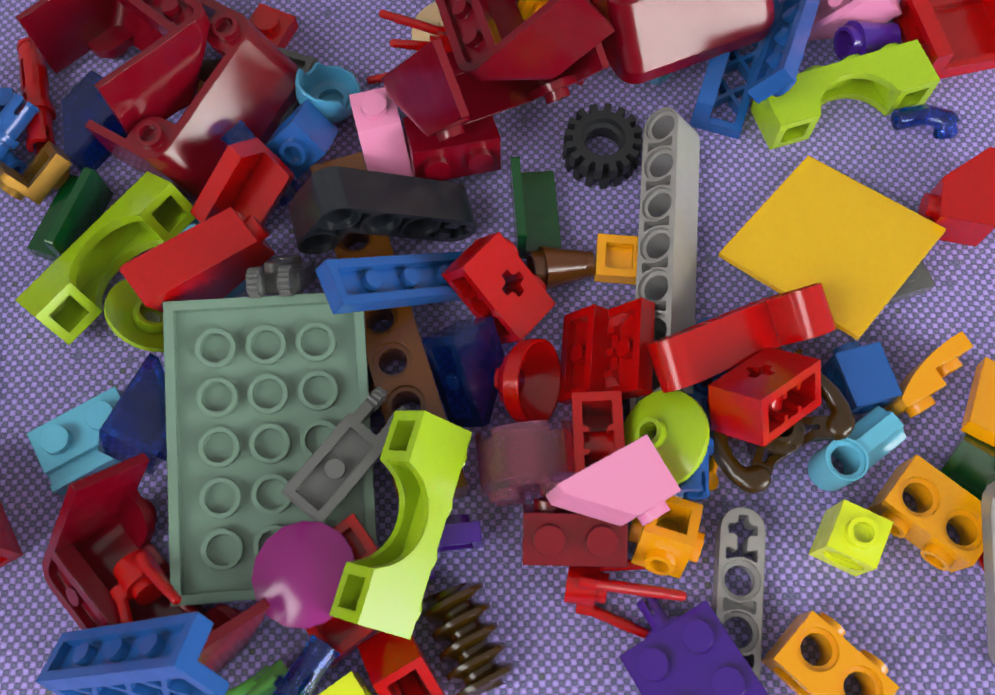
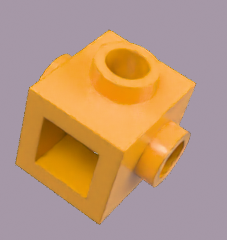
M673 495L665 500L670 509L668 512L642 526L638 518L632 520L628 541L636 543L631 563L645 567L656 575H669L680 579L688 561L697 563L702 551L705 533L698 530L704 505Z

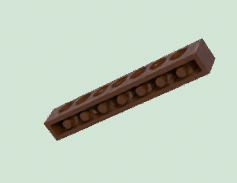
M362 152L310 166L312 174L317 170L330 166L367 170ZM348 233L334 248L337 259L394 255L388 236ZM355 243H367V245L360 250H349V248ZM411 306L364 311L367 367H369L373 383L369 384V395L378 386H381L388 392L385 402L377 410H382L385 423L387 424L389 417L402 404L407 402L416 403L420 406V410H425L447 421ZM380 320L393 322L392 326L384 332L371 330L372 326ZM399 360L406 363L405 369L399 374L389 375L383 372L385 366L392 361ZM461 469L452 500L469 495L463 469ZM391 474V477H392V480H393V484H394V487H395V491H396V494H397V497H398V500H399L398 488H397L396 482H395V480H394V478H393V476H392V474Z

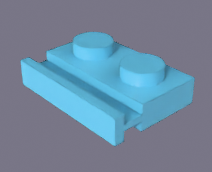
M115 386L27 433L43 472L50 479L52 492L60 496L67 493L70 483L125 461L149 448L139 432L140 428L122 392Z

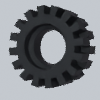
M597 103L589 105L588 114L581 108L576 113V119L571 116L564 133L562 152L565 168L568 172L573 170V178L578 182L583 176L586 177L585 186L592 188L595 180L600 181V189H605L608 186V181L612 180L615 187L621 184L623 177L628 180L632 176L633 169L636 170L643 143V138H641L642 129L641 126L635 127L637 119L632 114L628 118H624L626 109L620 106L617 112L614 113L611 112L612 104L604 103L603 111H598ZM605 137L613 140L618 145V151L612 155L601 156L590 152L585 144L591 138Z

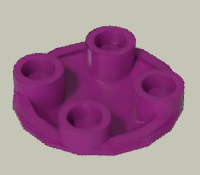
M300 521L282 527L266 540L255 558L252 584L256 601L259 602L265 598L271 606L265 614L285 627L307 629L326 623L333 617L329 614L345 564L348 561L355 560L352 547L342 533L322 522Z

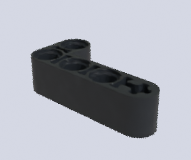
M330 166L315 171L289 204L297 248L305 254H320L330 251L348 233L456 242L470 237L477 230L466 187L462 184L340 166Z

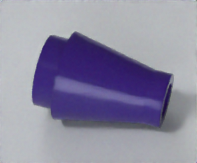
M851 20L837 29L833 41L834 50L837 57L841 60L852 54L864 55L878 51L888 44H899L901 30L894 22L876 23Z

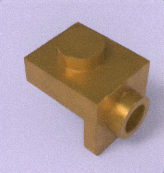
M48 141L22 174L0 161V188L20 201L26 196L40 205L52 188L57 190L66 182L70 175L69 167L72 163L62 149Z

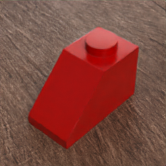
M989 147L944 176L930 193L923 195L918 214L946 228L939 240L976 247L995 228V147Z
M381 631L357 645L372 686L378 695H446L413 634L410 640Z

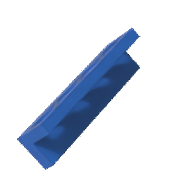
M773 0L774 12H776L779 0ZM766 37L761 41L753 43L752 45L756 50L744 56H740L737 50H733L709 60L690 121L692 127L735 139L739 138L751 99L747 89ZM737 69L746 83L731 90L723 79V75ZM727 102L736 115L734 123L711 117L712 109Z
M199 612L64 632L61 634L36 680L38 684L57 695H225L230 684L229 681L198 661L214 624Z

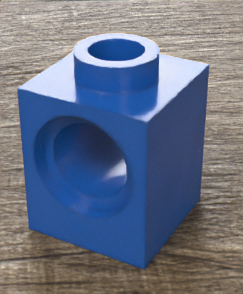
M306 99L278 126L266 147L298 179L310 166L314 165L327 153L339 129Z
M860 341L843 344L832 351L833 356L821 367L822 374L839 388L849 403L853 417L866 414L876 406L885 409L903 395L880 342L861 346Z

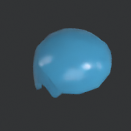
M316 62L312 69L306 73L301 68L296 72L295 91L299 105L308 99L332 124L343 121L353 114L349 95L361 92V86L352 72L340 66L323 65L320 62Z

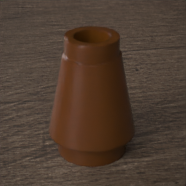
M538 246L536 251H528L526 257V266L531 273L537 275L544 282L547 290L585 278H591L595 275L596 264L592 251Z

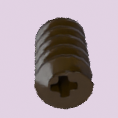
M482 582L462 583L422 600L425 603L436 602L425 613L427 622H443L433 632L432 638L434 642H450V645L439 654L441 662H457L458 664L446 675L449 683L465 684L456 695H480L506 684L503 683L502 678L513 669L511 662H495L494 659L506 648L505 643L488 642L487 637L498 628L497 622L480 621L479 617L491 607L490 603L474 602L472 599L483 588Z

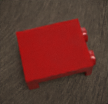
M995 0L900 1L902 14L893 18V21L901 30L902 42L906 43L918 39L940 79L995 68Z

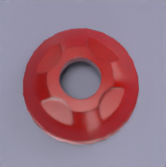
M524 339L508 352L502 365L496 368L494 388L499 393V401L503 403L508 414L518 423L528 426H542L552 417L557 407L562 376L559 357L554 346L546 339Z

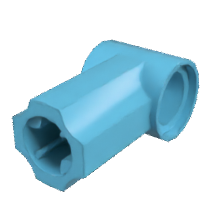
M876 406L855 423L854 430L846 439L833 440L811 456L807 465L811 481L819 489L837 491L862 478L869 468L907 438L903 430L904 424L893 412ZM831 456L841 461L844 467V474L839 473L833 467Z

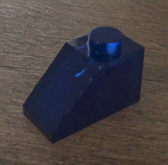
M93 70L79 83L75 84L71 91L62 99L64 153L80 173L84 167L97 170L111 155L85 127L89 119L124 138L128 136L95 88L94 84L104 77Z
M493 316L460 320L421 339L448 421L459 427H484L489 424L498 394L497 389L494 388L496 368L502 365L505 358Z
M149 353L100 428L98 451L121 462L144 453L149 458L145 472L154 475L162 460L167 462L165 373L159 357Z

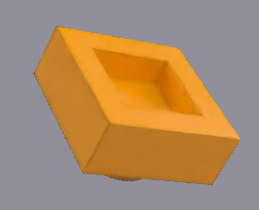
M598 233L594 282L636 285L638 236Z

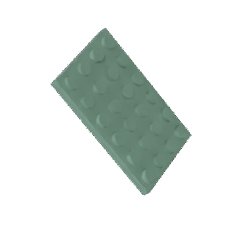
M325 293L295 294L287 297L274 295L263 296L262 298L239 297L163 302L170 583L182 598L181 603L178 605L171 603V607L256 600L252 584V574L255 558L266 540L284 526L300 521L315 522L284 496L281 491L347 414H353L369 396L364 311L333 315ZM369 417L363 424L371 430V419ZM372 466L324 524L333 528L354 513L378 545L374 472Z

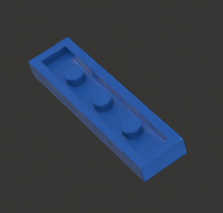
M782 0L779 2L773 24L765 39L747 89L748 94L757 104L772 95L779 97L785 94L796 83V76L800 63L804 58V51L808 38L811 35L814 19L818 13L817 9L820 0Z
M464 251L324 260L315 271L333 315L461 300L441 274Z

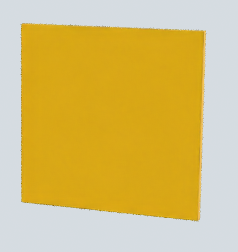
M807 156L719 252L718 257L778 293L821 282L836 327L854 339L859 340L941 238L946 228L824 163Z

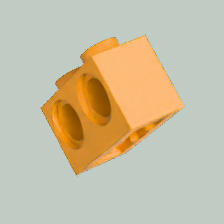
M917 454L897 466L867 508V510L893 521L889 534L907 539L921 550L920 555L937 569L952 573L972 567L983 552L981 501ZM903 491L909 493L915 499L917 504L916 512L911 511L904 504ZM947 523L957 530L960 539L959 544L954 543L949 538L946 530Z
M813 610L797 615L761 660L797 695H845L843 686L845 678L849 674L859 681L861 695H894L900 688L886 675L889 670L879 658L864 649L858 651L843 637L846 632L837 621L822 612H819L817 615ZM805 636L813 639L819 647L820 656L814 666L806 662L801 654L800 646Z

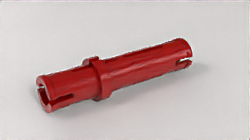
M27 37L17 42V52L20 65L21 92L24 100H26L25 104L29 101L40 109L39 113L35 114L26 127V149L32 153L35 143V154L37 155L48 141L56 145L53 131V120H56V107L51 103L46 61L41 53L37 51L31 39Z

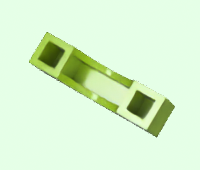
M918 39L902 44L891 43L878 51L864 55L852 54L839 62L825 66H811L801 73H797L796 83L785 94L779 97L772 95L758 104L753 100L750 111L769 150L809 139L821 117V106L827 102L837 99H855L870 104L884 116L924 105L941 80Z
M147 171L15 301L65 343L70 345L103 312V294L111 279L119 271V268L138 254L179 235L195 219L190 213L193 206L170 181Z
M425 410L395 411L380 461L391 472L398 488L399 513L397 522L390 537L379 550L366 558L346 562L330 610V616L411 640L415 623L418 621L422 611V600L428 579L437 561V549L445 522L452 510V499L459 475L467 460V449L472 432Z

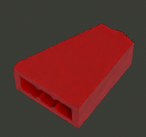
M229 207L126 262L119 268V271L145 306L163 313V302L224 298L246 279L247 269L262 266L264 262L268 261L276 253L265 240L270 236L269 231L253 214L246 218L232 207Z

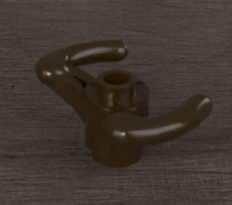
M821 373V398L830 408L829 416L804 417L765 447L747 442V451L751 455L749 466L747 467L741 465L733 455L726 435L711 430V420H709L710 438L714 441V453L712 455L727 478L744 492L750 494L762 492L768 488L772 481L771 474L774 465L788 458L792 453L809 442L846 439L855 428V419L850 405L839 388Z

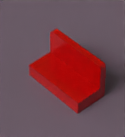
M258 138L230 144L227 146L190 213L201 223L232 207L246 218L253 214L264 225L292 182L294 173Z

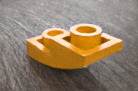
M962 331L916 365L899 384L903 395L887 406L885 410L893 412L896 416L906 412L911 419L935 405L936 402L932 395L947 385L943 378L962 367L963 364L958 358L974 347Z

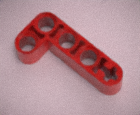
M819 282L751 302L650 342L646 346L663 393L692 386L740 365L767 347L777 348L830 333L836 330L837 327L822 283Z

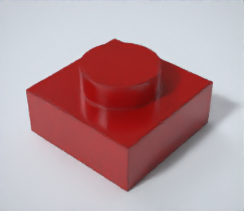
M259 3L248 20L275 46L283 49L286 48L299 27L295 16Z

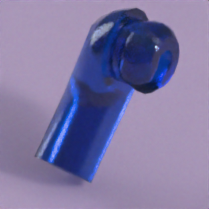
M920 104L894 109L891 114V124L895 130L934 125L933 137L935 139H950L958 134L957 122H960V119L955 111L929 104Z

